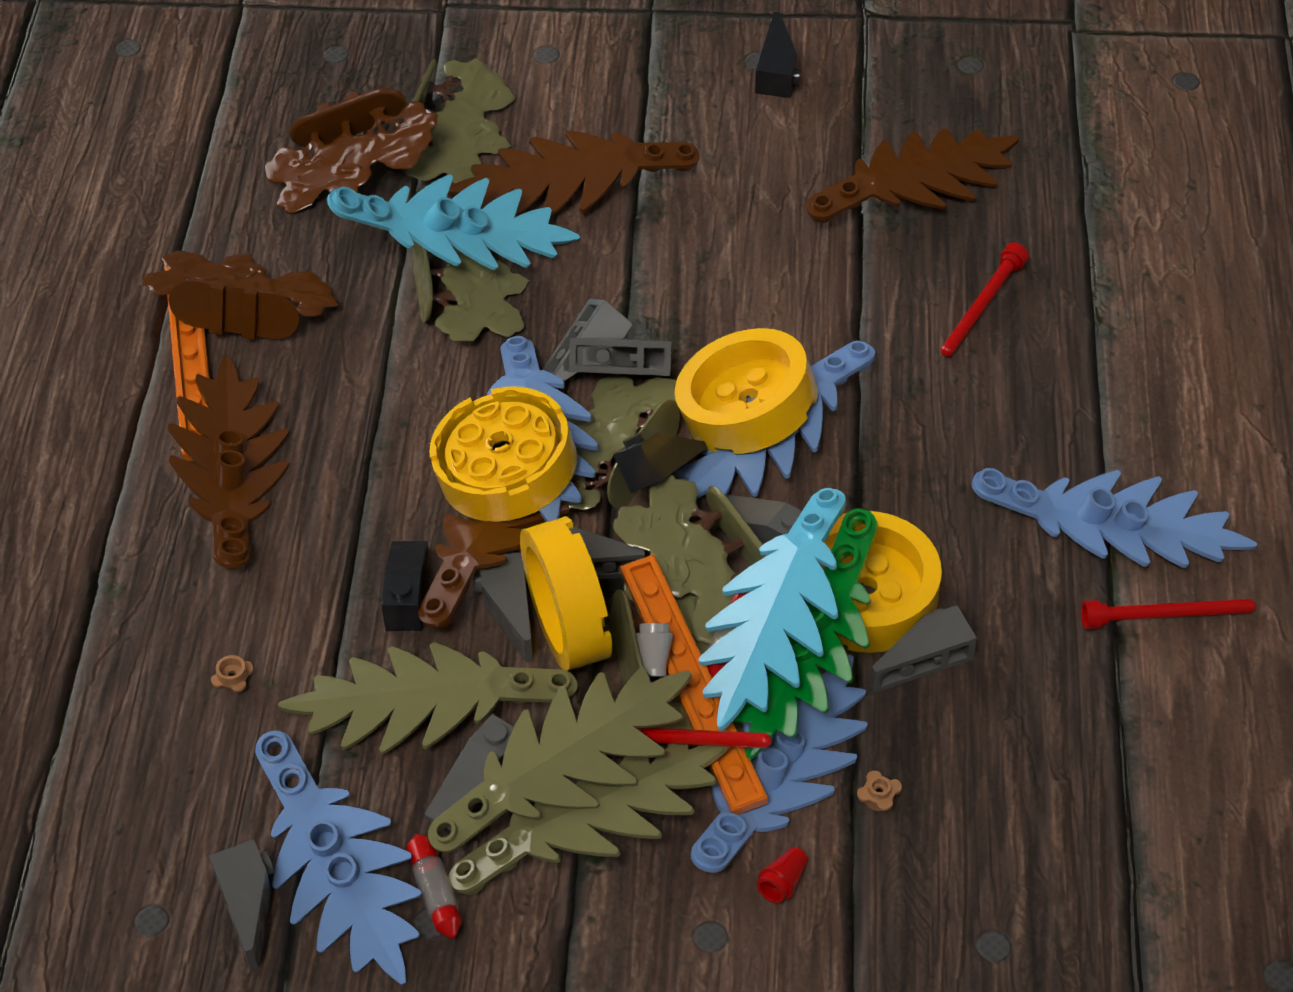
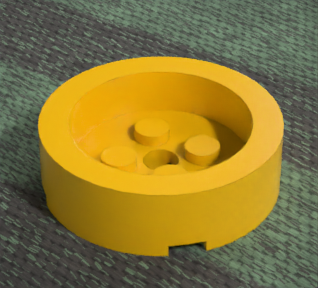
M768 328L742 330L711 342L698 351L685 364L675 384V400L692 438L704 441L707 446L706 449L717 452L719 448L732 449L734 454L750 453L770 447L784 440L808 419L806 412L812 403H816L818 398L817 381L801 343L788 333ZM747 396H749L751 399L755 398L753 401L745 403L747 401Z
M516 386L490 389L492 393L474 401L471 400V397L462 401L446 414L432 436L429 451L430 459L442 492L449 504L467 517L481 521L501 522L528 516L554 501L565 490L575 472L577 450L567 419L560 405L545 393L531 388ZM504 441L509 442V445L505 444L502 447L495 448V451L492 448L494 445Z
M874 511L870 512L878 522V530L858 582L877 590L868 594L871 599L869 605L852 599L864 620L870 646L863 648L835 633L841 643L848 646V650L864 653L888 651L923 616L937 609L942 573L938 552L930 539L920 529L897 516ZM847 513L842 514L837 519L829 532L828 538L824 541L830 550H832L843 518ZM861 524L857 526L855 532L861 531L866 525ZM854 557L845 558L843 564L850 563ZM820 564V566L822 567V569H823V571H824L825 566L822 565V564Z
M567 516L522 529L520 533V547L527 584L543 634L558 665L562 670L570 671L610 658L612 654V637L609 631L603 632V627H605L604 617H607L608 614L594 565L580 533L572 534L569 530L573 528V522Z

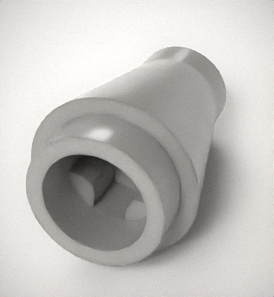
M640 624V633H636L643 668L646 669L649 677H666V667L673 633H670L669 624Z

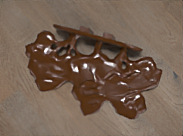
M379 88L361 95L358 91L346 95L347 100L332 106L329 102L318 105V111L297 119L290 126L289 135L291 140L304 149L280 148L273 156L272 161L265 164L268 181L286 184V187L280 193L276 203L277 206L284 208L287 213H295L312 205L315 198L324 189L331 193L332 190L345 186L358 193V187L365 184L372 174L370 166L376 161L382 162L392 169L413 168L419 160L421 152L428 147L432 140L431 129L437 124L438 114L427 113L424 103L418 101L407 104L406 97L400 91L392 88ZM403 117L404 122L399 123L396 118ZM391 122L397 128L395 131L389 132L383 129L382 124L386 125ZM375 127H378L379 131L374 135L373 130ZM366 130H369V131L366 132L365 134H362V135H359V136H354V135H356V134H358V133H361V132H364V131H366ZM314 149V155L308 157L309 150Z
M175 251L161 258L164 261V265L170 268V270L147 273L141 282V285L148 286L156 295L170 294V309L175 317L184 324L209 329V333L222 335L223 331L242 334L241 338L255 340L256 337L284 339L291 336L297 330L299 324L298 313L305 317H315L321 315L325 308H334L339 305L337 303L338 299L331 296L333 289L328 284L322 282L321 278L312 271L291 272L271 279L265 276L267 270L260 264H254V259L248 254L228 256L221 263L215 264L207 260L203 255L186 251ZM293 303H300V305L294 306Z

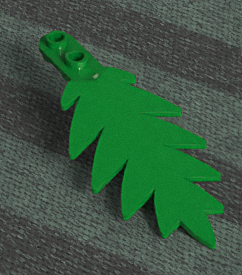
M853 509L844 516L831 550L836 560L837 568L835 570H831L826 566L824 568V573L835 597L838 618L832 619L804 600L818 628L824 651L823 656L818 657L787 635L795 654L800 686L798 688L793 687L766 668L769 687L767 711L762 712L747 702L733 720L735 723L751 724L749 732L767 733L773 738L775 733L779 731L790 738H795L799 719L797 698L822 713H827L829 711L828 694L823 677L817 666L847 683L853 681L852 669L847 653L835 633L863 648L870 646L864 620L857 606L852 601L853 599L865 605L871 603L867 591L858 582L878 530V522L870 511ZM861 524L866 525L861 531L855 532L857 526ZM854 557L850 563L843 564L845 558ZM746 748L747 758H755L764 748Z

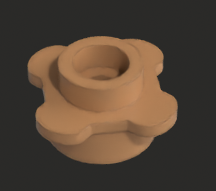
M236 655L225 656L217 662V674L211 677V683L215 688L227 687L232 689L233 692H241L246 688L245 681L248 675L254 671L251 662L244 661Z
M879 771L869 772L866 775L867 782L864 787L859 788L857 791L858 799L861 802H865L872 810H890L893 806L894 796L902 791L900 781L896 779L889 780L882 776ZM882 789L883 792H877L876 790Z

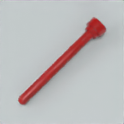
M1011 242L1004 248L1000 254L1001 265L941 347V354L944 357L953 355L1011 272L1021 270L1029 259V253L1024 246Z
M1252 599L1108 607L1106 603H1100L1099 600H1086L1081 605V620L1084 629L1091 630L1101 629L1102 625H1108L1109 621L1252 613L1256 609V603Z
M636 728L655 743L765 749L772 743V738L767 733Z

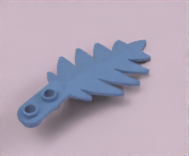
M514 336L507 339L501 345L500 350L505 376L497 380L490 389L516 386L538 390L553 398L560 405L566 418L591 421V414L586 409L556 389L565 387L564 381L561 378L545 370H539L532 341L522 336ZM490 389L487 392V395L492 394ZM567 420L576 447L594 451L599 449L598 443L591 436ZM504 441L494 445L492 448L495 451V448L502 447L505 444L509 445V442ZM577 454L574 475L594 478L596 476L595 470ZM571 481L554 501L539 510L545 522L559 518L561 500L575 503L582 502L579 491Z
M853 341L811 366L818 385L817 401L812 403L806 412L808 419L784 440L770 447L744 454H734L732 449L718 448L717 452L705 449L699 454L707 456L675 472V479L695 482L698 489L697 499L706 494L709 486L717 487L727 496L734 480L735 471H737L750 494L756 497L764 476L766 451H768L784 478H789L794 462L795 434L799 431L811 451H818L823 423L822 400L830 410L835 411L837 409V391L835 386L844 384L848 377L854 373L867 370L875 359L874 348L863 341ZM747 396V401L745 403L751 402L755 398L751 399L749 396Z
M985 468L976 473L972 479V488L982 499L1037 519L1039 525L1053 537H1058L1061 529L1079 545L1100 558H1106L1108 555L1103 538L1128 558L1144 567L1150 564L1144 544L1160 556L1182 568H1186L1189 565V560L1183 547L1208 559L1222 562L1225 558L1222 549L1253 550L1257 546V542L1248 537L1223 529L1229 517V513L1226 511L1204 513L1183 519L1198 496V491L1196 490L1165 498L1146 508V505L1162 481V478L1159 476L1139 482L1114 495L1110 490L1121 475L1119 470L1089 479L1064 494L1063 492L1069 483V479L1066 477L1054 482L1044 491L1037 489L1029 481H1015L1007 478L994 468Z
M847 655L852 669L854 657ZM826 671L822 677L828 694L829 711L827 713H822L797 699L799 719L796 737L790 738L777 731L772 738L771 745L763 749L755 758L750 759L767 794L768 804L739 815L730 813L717 783L711 785L712 794L720 813L692 847L690 856L696 867L711 873L724 870L755 831L768 832L784 828L788 825L789 818L779 814L804 808L834 794V786L803 781L825 776L856 762V754L821 749L844 742L866 730L868 723L865 721L834 718L861 701L865 697V689L846 687V681ZM742 723L743 731L749 732L751 724Z
M269 731L263 734L257 741L255 753L284 806L283 811L274 823L271 836L276 839L289 830L275 866L273 888L276 890L281 888L307 865L296 891L290 923L297 925L328 897L320 919L317 951L324 953L352 928L350 935V957L353 971L359 973L370 962L375 960L393 980L400 985H405L407 982L406 970L399 945L418 939L420 934L407 921L385 910V908L420 898L422 893L419 889L408 883L371 872L409 861L412 858L411 853L396 846L377 841L354 839V837L389 827L391 820L361 808L333 805L349 798L350 793L347 790L338 788L318 789L290 737L281 731ZM279 745L282 747L279 755H269V750L272 746ZM291 777L299 778V784L294 788L286 786L287 780Z

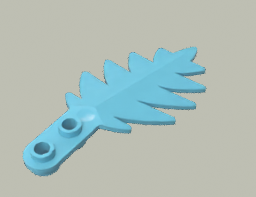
M447 175L434 181L408 202L409 187L407 186L397 191L389 202L377 195L366 196L356 193L353 189L345 186L332 190L327 197L328 206L335 215L387 230L394 239L409 249L414 246V240L427 251L454 266H458L461 260L452 246L479 264L491 270H496L499 265L489 249L511 262L527 268L531 263L521 246L535 253L554 258L557 252L552 244L576 242L580 238L579 234L548 224L552 212L550 207L532 210L515 217L522 195L521 189L508 192L481 209L489 184L488 178L473 183L452 199L447 198L453 180L452 175Z
M824 488L813 494L789 533L775 537L759 548L760 555L768 556L741 572L722 589L724 596L749 593L724 608L705 625L707 632L737 627L713 644L698 659L700 666L728 662L711 679L702 692L704 698L721 696L717 715L719 731L725 730L733 722L747 702L762 712L767 711L769 687L766 668L793 687L798 688L800 686L795 654L787 635L818 657L824 654L818 628L804 600L832 619L838 618L834 594L820 566L822 564L831 570L837 568L836 560L831 550L824 543L837 519L843 514L846 506L845 495L837 489Z

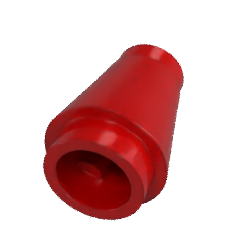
M791 847L759 872L757 889L766 900L772 903H781L783 900L791 898L805 866L808 864V857L805 852L797 847Z

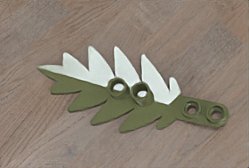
M433 642L429 645V649L437 670L417 656L392 646L388 648V655L395 676L376 664L353 657L350 658L349 665L355 684L339 678L317 675L313 678L316 691L283 700L278 703V709L293 714L313 715L308 727L309 735H314L331 728L351 716L341 742L342 750H347L366 738L391 716L379 748V753L384 755L410 736L432 712L433 715L422 742L423 749H428L443 739L476 706L474 722L479 724L493 711L499 700L512 701L518 704L528 702L551 704L560 687H566L571 700L577 692V680L570 672L561 669L501 667L494 657L483 651L478 653L479 665H477L460 652Z
M641 667L627 681L616 701H614L606 675L600 672L584 697L578 720L576 719L566 687H560L547 712L540 742L531 713L528 710L522 711L509 737L502 766L497 754L494 751L489 752L484 766V781L434 819L428 830L429 842L436 850L450 853L460 849L466 842L493 823L506 811L526 818L540 819L541 813L528 801L574 809H594L600 806L595 798L566 777L603 785H637L638 780L603 753L630 758L665 756L666 751L660 745L636 728L659 727L682 721L683 715L668 703L684 689L692 678V674L690 671L679 672L651 683L646 669ZM482 802L483 807L481 811L472 813V808L477 803ZM446 827H452L449 836L441 837V833Z
M671 744L665 749L666 755L656 757L652 763H650V758L625 757L619 766L638 780L637 785L614 786L578 780L576 785L599 802L600 806L598 808H561L535 802L534 807L542 815L540 819L526 818L513 813L510 827L465 856L452 867L449 873V883L456 892L463 893L464 895L476 894L484 888L486 882L499 873L512 870L519 860L527 854L543 861L559 863L561 858L551 847L584 855L619 857L621 854L619 849L596 832V829L628 837L662 838L660 830L634 810L663 815H693L695 812L693 807L669 788L688 789L715 785L717 783L716 778L704 768L720 758L730 747L701 745L689 749V745Z

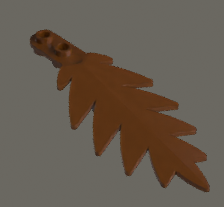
M943 128L933 139L928 152L918 133L911 132L902 146L899 159L887 140H883L875 150L869 168L862 159H858L855 163L854 175L814 194L807 200V213L815 222L826 223L848 209L857 208L862 202L871 197L896 207L900 206L899 199H905L928 207L946 209V203L929 189L959 199L975 201L976 195L957 179L982 186L998 187V181L980 166L1011 168L1012 162L1003 153L1013 148L1019 142V137L1002 136L987 139L981 130H975L958 145L947 128Z
M568 130L565 137L574 148L537 137H531L529 143L539 156L523 151L500 148L498 155L507 167L474 164L471 166V172L475 177L451 185L448 194L457 195L473 183L488 178L489 184L481 209L496 198L513 190L521 189L522 195L515 217L530 208L549 188L545 207L552 209L551 218L581 188L583 193L579 211L584 213L609 190L620 174V188L625 189L635 177L638 169H645L649 172H657L661 169L689 171L698 163L700 154L695 146L686 142L634 143L628 137L617 133L611 134L610 139L612 142L597 136Z
M225 356L218 368L216 381L200 374L196 375L195 381L198 390L208 407L182 396L177 397L178 406L200 434L173 423L168 425V431L198 465L174 455L169 457V463L183 482L200 498L190 497L189 505L201 517L212 522L213 557L215 562L225 569L235 570L247 565L250 559L248 523L262 516L270 506V501L268 500L257 501L268 493L281 479L289 467V462L284 460L266 467H259L280 448L288 437L289 430L282 429L255 438L273 418L278 410L279 402L273 401L247 409L258 389L259 378L255 377L239 382L232 360L229 356Z
M571 480L576 488L579 487L576 480ZM561 505L559 516L570 511L567 505ZM539 511L519 519L501 522L481 521L470 518L472 521L450 513L444 514V531L452 547L442 544L435 546V550L443 563L419 607L418 614L423 624L433 629H442L448 626L454 618V612L462 597L469 590V583L476 570L507 563L505 556L497 554H504L521 548L520 533L522 529L520 528L545 522Z

